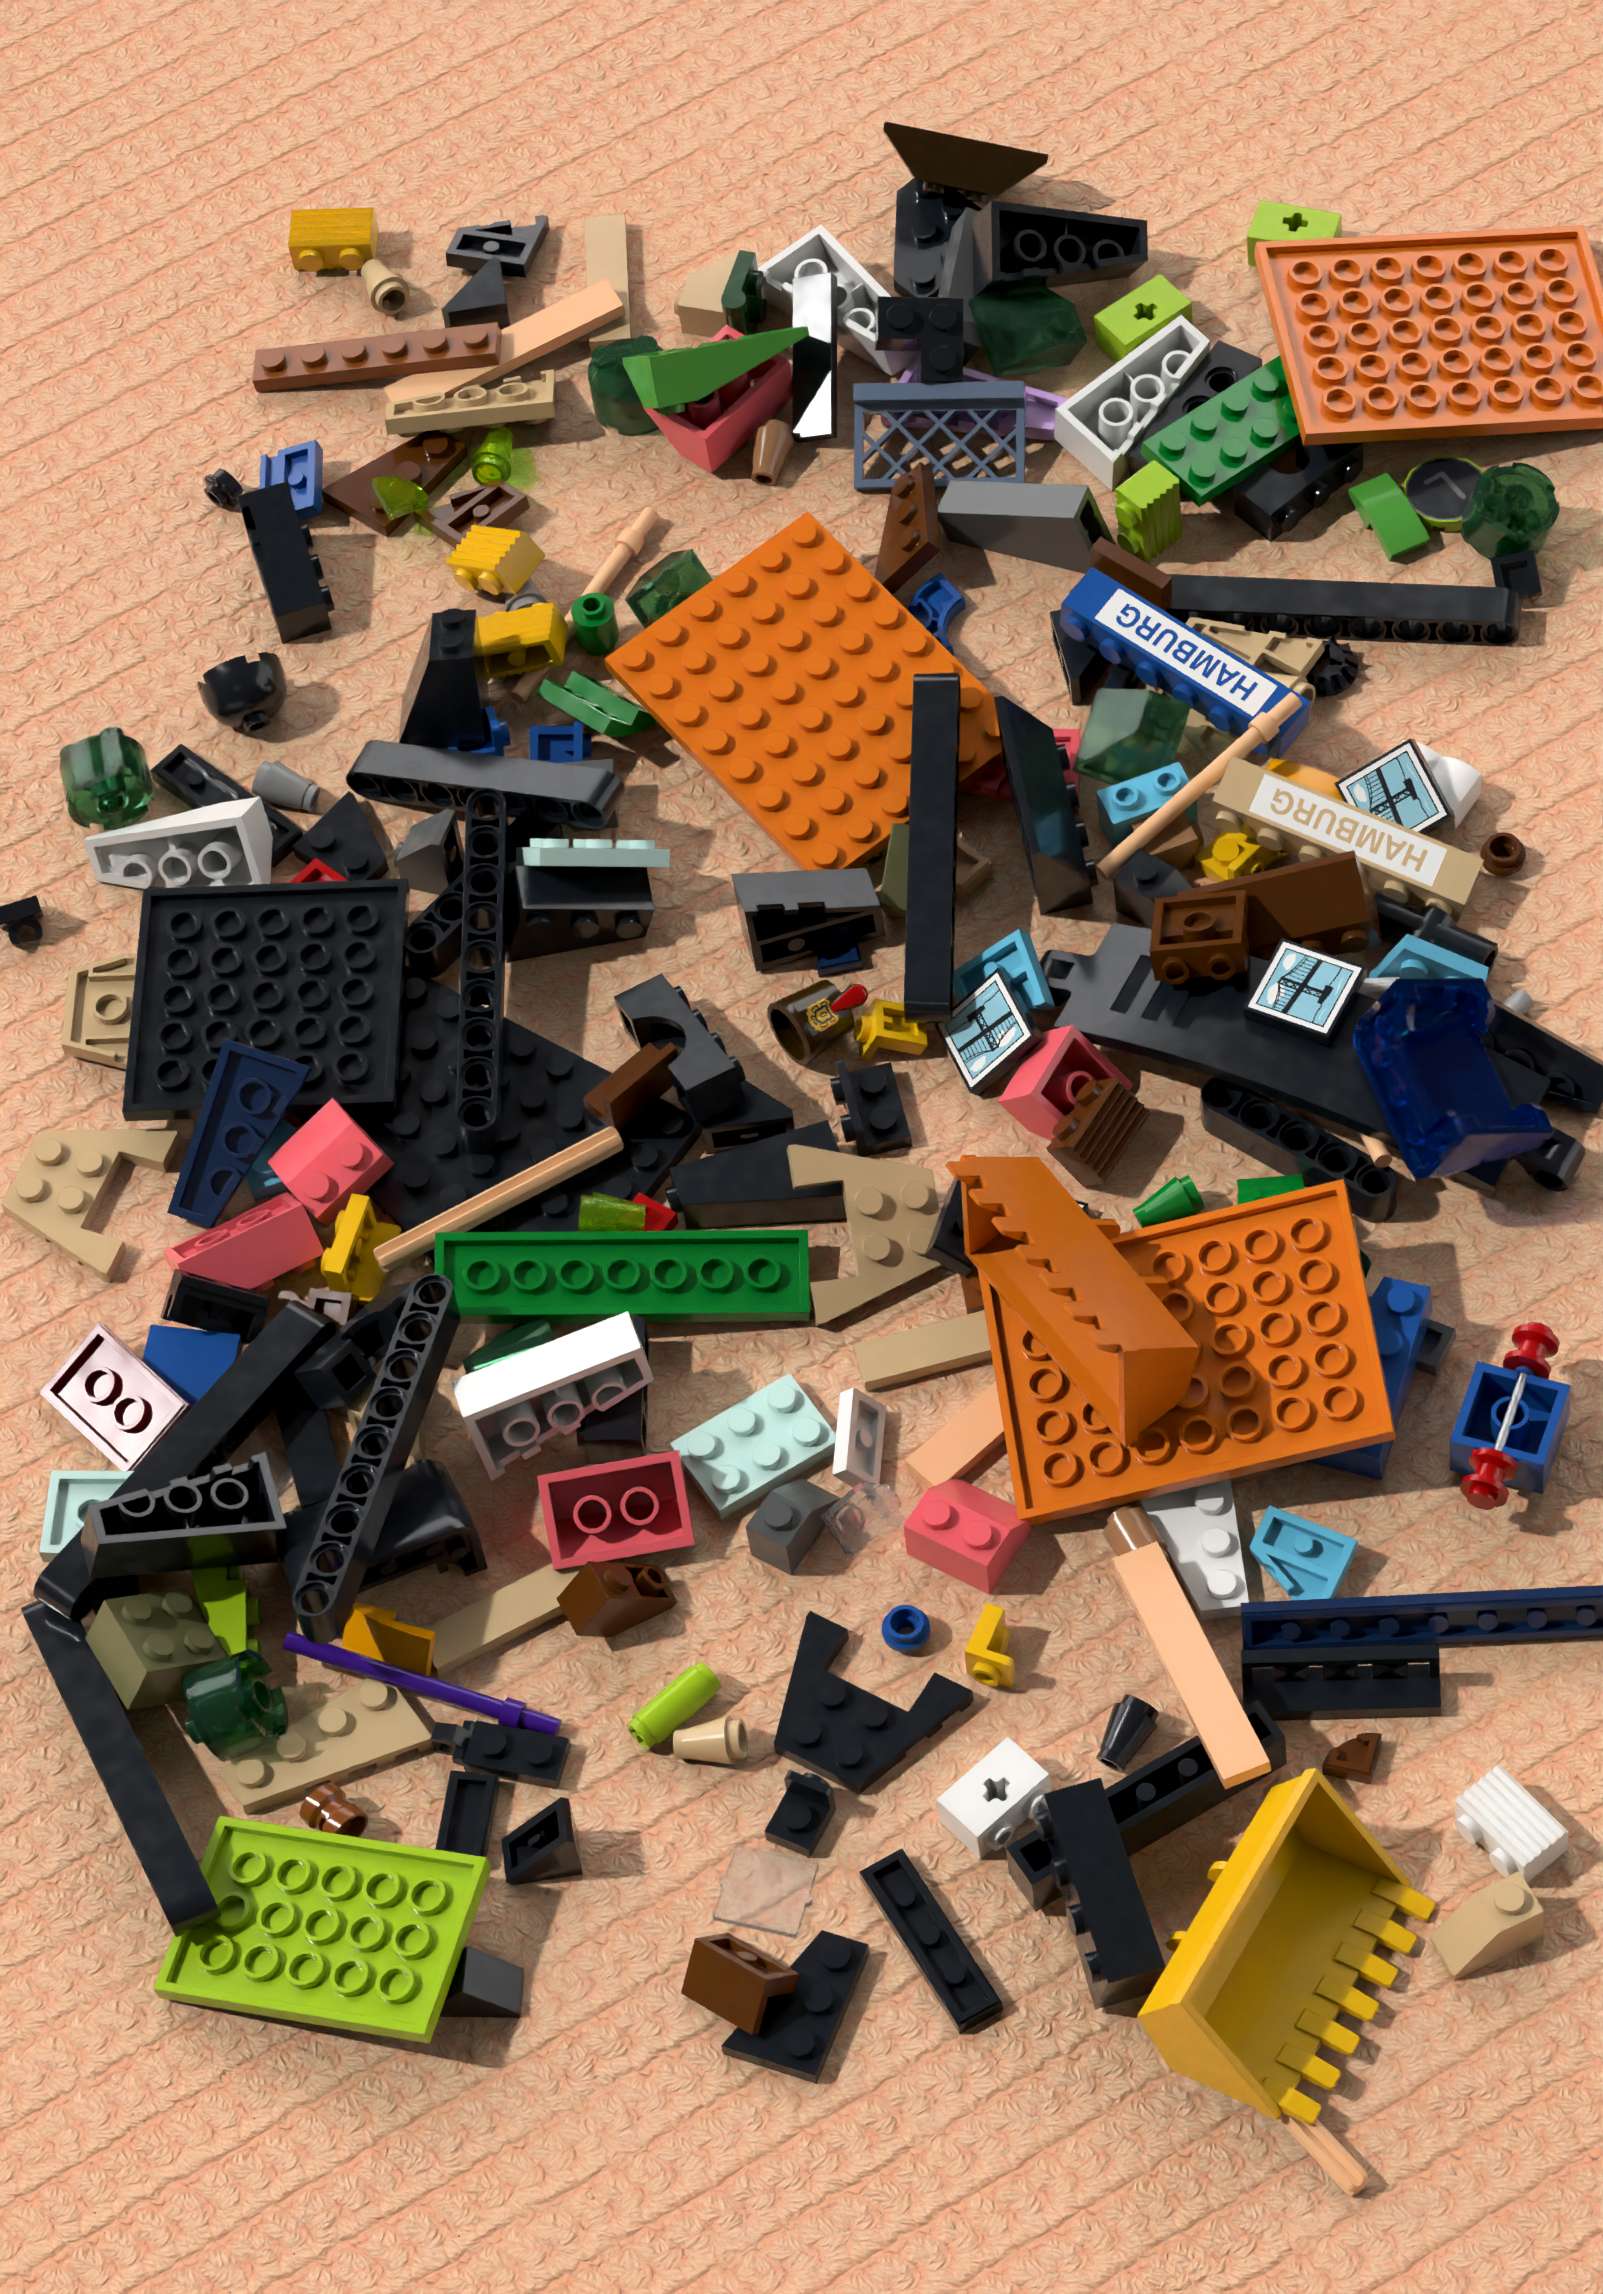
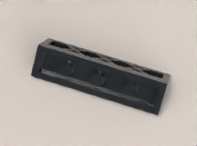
M1439 1645L1241 1650L1243 1708L1259 1700L1273 1721L1441 1716ZM1408 1663H1429V1664H1408Z

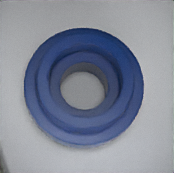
M900 1605L893 1608L884 1618L882 1636L885 1643L893 1650L912 1652L921 1648L929 1639L930 1623L927 1616L918 1608L911 1605ZM905 1627H910L915 1630L914 1632L906 1635L898 1634V1632Z

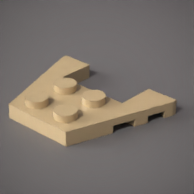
M1190 617L1185 623L1258 669L1264 661H1267L1293 676L1306 677L1325 651L1323 641L1316 638L1307 637L1306 641L1287 638L1286 633L1270 631L1268 634L1246 631L1245 626L1196 617ZM1144 682L1141 683L1144 693L1209 764L1239 738L1230 732L1219 730L1210 722L1209 718L1193 708L1187 709L1182 707L1174 700L1172 695L1159 687L1149 686ZM1248 753L1242 760H1245L1250 753Z
M123 953L69 970L61 1041L65 1054L126 1069L137 955L125 958Z
M173 1128L38 1131L1 1203L4 1213L44 1241H51L63 1249L67 1257L79 1265L83 1263L92 1269L95 1275L102 1281L111 1283L127 1251L124 1240L89 1231L88 1228L121 1163L125 1161L166 1173L182 1141L180 1132Z
M797 1144L787 1147L793 1189L841 1183L856 1276L811 1282L809 1284L815 1326H822L868 1303L874 1298L942 1266L939 1262L925 1255L940 1214L933 1170Z

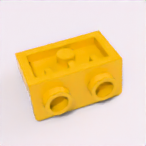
M1223 830L1194 857V867L1215 883L1264 872L1265 868L1276 857L1282 858L1288 852L1269 850L1261 846L1256 839L1240 832L1229 833Z

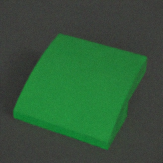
M573 670L565 685L544 679L537 692L538 696L603 735L628 736L643 731L656 722L654 717L645 708L593 677Z

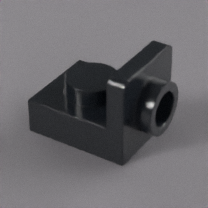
M789 1770L784 1778L786 1792L764 1832L766 1840L811 1858L836 1811L833 1789L826 1780L816 1774L804 1773L802 1775Z

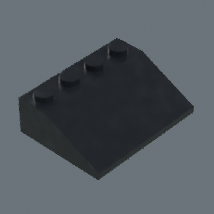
M994 697L1004 766L1040 915L1093 904L1091 887L1099 885L1094 860L1085 861L1082 848L1089 847V841L1084 820L1075 822L1072 810L1080 808L1075 783H1066L1063 771L1070 770L1065 743L1056 745L1051 727L1006 697Z

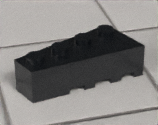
M992 200L972 218L973 298L1127 278L1148 261L1146 220Z
M266 1452L250 1456L248 1463L234 1467L230 1463L213 1467L211 1473L191 1480L184 1476L170 1480L168 1487L149 1492L144 1488L88 1506L80 1541L89 1577L93 1579L277 1563L287 1528Z
M1101 1778L1043 1794L1038 1806V1812L1034 1813V1822L1039 1838L1042 1842L1047 1841L1052 1857L1050 1860L1052 1877L1055 1885L1062 1892L1068 1924L1076 1941L1095 2010L1150 1994L1166 1966Z

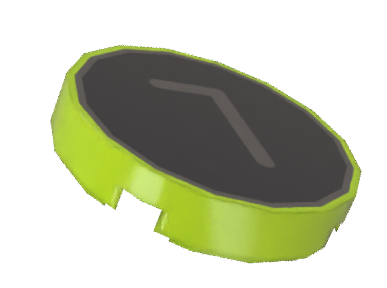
M1436 456L1422 461L1409 472L1404 482V495L1412 505L1424 528L1433 530V526L1438 528L1445 527V532L1458 531L1472 526L1483 517L1489 501V480L1483 470L1470 460L1457 456Z

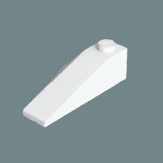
M261 797L222 802L93 835L84 840L96 881L147 889L149 886L178 888L270 884L273 836Z

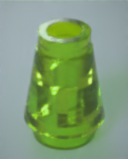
M504 427L492 428L473 456L470 468L473 478L480 485L498 478L504 481L510 478L512 473L513 435L508 429Z
M594 1191L593 1196L581 1195L578 1231H644L646 1204H636V1202Z

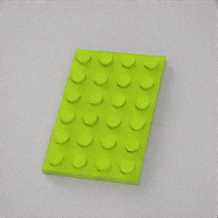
M219 1816L199 1868L215 1899L221 1917L179 1937L173 1936L153 1989L159 1998L430 2044L492 1866L487 1857Z

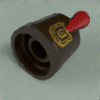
M821 980L771 1003L767 1008L770 1027L786 1054L799 1065H806L854 1029V1017L851 1009L863 1005L868 999V992L863 985L853 984L841 993L830 981Z

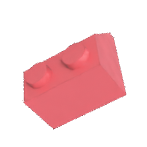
M1074 1025L1041 1032L1044 1040L1026 1055L998 1101L1029 1132L1049 1140L1055 1137L1052 1134L1055 1125L1074 1110V1106L1078 1103L1075 1099L1076 1094L1089 1081L1115 1077L1120 1079V1083L1126 1086V1090L1130 1091L1133 1083Z
M334 1098L325 1104L267 1160V1163L285 1186L317 1220L327 1227L337 1219L340 1210H346L352 1193L363 1195L395 1164Z
M956 1477L929 1488L903 1525L907 1555L990 1595L1036 1525L1030 1526L1029 1521L1019 1520L1015 1505Z

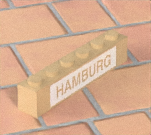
M1233 755L1214 795L1207 819L1214 821L1220 829L1226 832H1240L1256 839L1261 846L1269 850H1283L1298 856L1301 862L1354 850L1370 887L1382 891L1384 896L1400 903L1409 902L1421 908L1426 906L1438 908L1446 912L1457 923L1484 861L1482 858Z

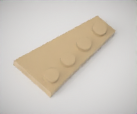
M555 368L540 371V380L522 383L521 376L503 379L504 385L496 389L486 390L480 388L479 384L462 387L452 398L445 399V395L438 392L389 402L386 405L385 414L387 435L398 434L400 437L407 438L420 435L423 431L431 430L454 433L468 426L481 425L484 428H498L505 425L506 422L542 423L548 418L555 417L557 390Z
M368 1677L223 1767L218 1772L225 1786L247 1815L305 1794L306 1788L328 1780L336 1783L350 1778L348 1773L375 1763L377 1767L397 1761L395 1756L418 1748L419 1752L433 1748L432 1735L396 1686Z

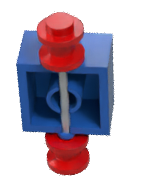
M1530 1322L1519 1325L1514 1329L1511 1339L1518 1349L1506 1353L1503 1360L1504 1368L1477 1361L1450 1438V1470L1467 1474L1462 1479L1460 1490L1467 1498V1501L1476 1508L1491 1510L1494 1507L1503 1506L1509 1496V1491L1505 1485L1540 1494L1544 1492L1570 1415L1571 1385L1548 1379L1551 1373V1366L1545 1358L1553 1357L1557 1354L1560 1342L1553 1334V1331L1542 1323Z

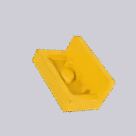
M351 1194L346 1210L342 1209L338 1213L335 1223L336 1237L332 1248L325 1249L321 1260V1274L325 1275L329 1290L353 1293L359 1296L358 1304L364 1306L383 1290L389 1273L384 1272L379 1267L373 1250L403 1234L401 1227L398 1225L376 1221L369 1196Z

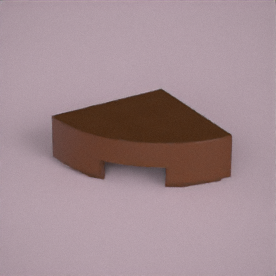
M1361 1733L1356 1735L1357 1738L1334 1747L1323 1762L1322 1774L1371 1785L1382 1744V1734Z

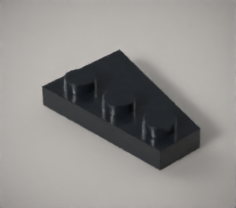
M821 1930L789 1967L799 1973L795 1992L768 1997L759 2034L751 2035L737 2027L721 2045L723 2054L817 2084L869 1957V1945Z

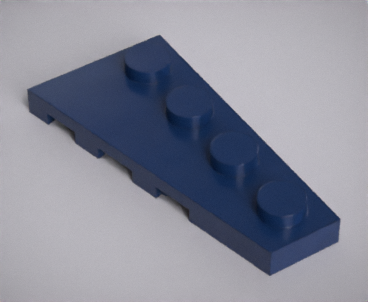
M224 1039L167 1213L208 1227H214L313 1070V1067L229 1039Z

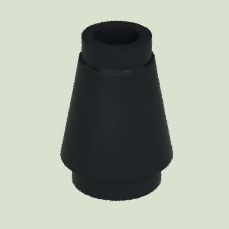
M1124 1695L1120 1703H1114L1100 1751L1096 1757L1097 1760L1115 1771L1122 1772L1125 1765L1129 1763L1158 1727L1155 1723L1159 1715L1158 1711L1147 1702L1131 1695Z

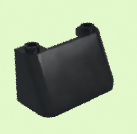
M421 1459L404 1469L358 1593L436 1563L440 1574L449 1571L447 1564L459 1565L465 1577L488 1568L478 1531L443 1462ZM330 1499L300 1511H290L283 1514L287 1529L277 1561L292 1597Z

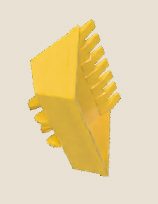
M1318 1768L1305 1769L1302 1776L1271 1787L1228 1862L1217 1861L1211 1866L1207 1873V1878L1214 1881L1215 1884L1187 1932L1175 1931L1170 1935L1166 1942V1948L1173 1951L1174 1954L1137 2015L1138 2020L1171 2070L1256 2108L1259 2113L1277 2121L1281 2114L1284 2113L1308 2125L1315 2123L1321 2112V2105L1295 2090L1300 2080H1307L1331 2091L1341 2076L1339 2069L1315 2056L1320 2045L1322 2044L1346 2056H1352L1360 2042L1357 2034L1334 2021L1339 2011L1341 2010L1365 2022H1371L1379 2009V2004L1376 2000L1354 1988L1356 1981L1359 1977H1362L1388 1989L1398 1975L1396 1967L1372 1954L1377 1944L1379 1943L1399 1953L1408 1955L1417 1941L1415 1934L1391 1921L1395 1912L1398 1910L1426 1922L1435 1909L1434 1901L1410 1888V1880Z

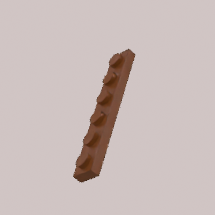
M498 322L256 350L252 382L256 392L498 365L502 333Z

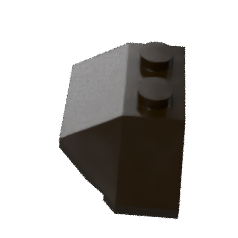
M886 121L884 123L883 133L914 180L923 183L922 191L947 195L948 188L964 191L963 199L987 204L989 196L999 197L1044 167L1048 160V154Z

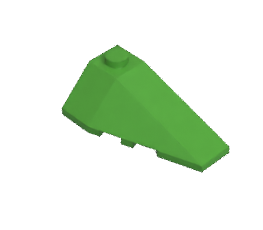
M808 326L790 327L745 335L733 341L732 339L706 342L701 343L697 348H672L625 357L622 360L624 368L644 408H659L660 415H668L686 411L684 403L702 399L808 336L809 329Z

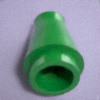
M1187 1175L1179 1180L1175 1176L1144 1203L1132 1210L1140 1227L1145 1228L1194 1216L1197 1212L1204 1209L1205 1205L1193 1181Z

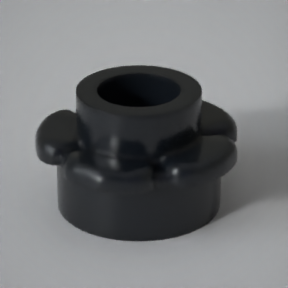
M219 468L213 475L209 474L205 477L204 480L207 487L204 489V492L215 505L223 507L226 503L231 507L237 505V496L243 493V489L231 474Z

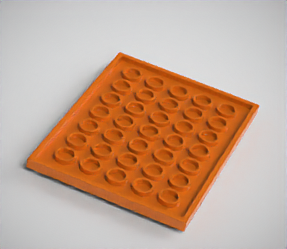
M1584 225L1256 242L1254 257L1303 446L1603 429V287Z
M808 511L604 659L606 669L801 871L859 868L889 845L893 823L909 825L914 674L959 673L961 713L958 793L1003 761L994 696Z
M1344 1179L1120 1233L1119 1236L1109 1240L1139 1276L1164 1277L1170 1286L1169 1292L1158 1299L1199 1346L1187 1397L1139 1434V1439L1126 1448L978 1270L1018 1519L1029 1521L1030 1526L1397 1439L1348 1190Z

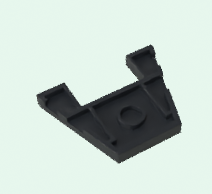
M810 1611L806 1616L774 1740L775 1753L859 1795L906 1757V1752L924 1737L930 1738L942 1729V1723L956 1711L963 1712L974 1700L973 1692L934 1672L911 1709L905 1711L827 1672L849 1639L848 1630Z

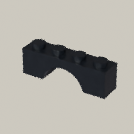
M661 973L614 996L624 1030L639 1050L649 1042L658 1050H662L671 1042L677 1047V1052L681 1053L668 1066L679 1102L696 1124L746 1101L741 1082L745 1081L746 1077L740 1062L734 1055L729 1058L727 1057V1052L721 1038L716 1032L709 1034L708 1026L701 1012L698 1009L691 1011L689 1001L680 986L673 988Z

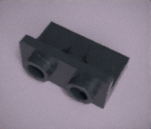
M845 1059L835 1061L838 1077L830 1079L835 1105H845L847 1114L840 1116L845 1142L854 1141L857 1154L861 1157L912 1146L911 1134L891 1062L848 1072Z

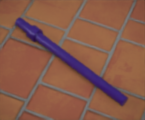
M291 1631L287 1633L284 1640V1650L498 1719L499 1725L519 1729L523 1727L535 1732L555 1736L558 1735L561 1727V1719L527 1709V1703L507 1697L503 1701L328 1643L315 1644L308 1641L304 1635Z

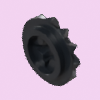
M1334 636L1328 641H1323L1325 651L1305 677L1308 683L1315 687V697H1330L1344 692L1354 683L1358 675L1357 655L1352 653L1349 643L1341 645L1337 643ZM1329 658L1330 665H1326L1324 670H1321L1320 674L1317 675L1316 664H1320L1322 659Z

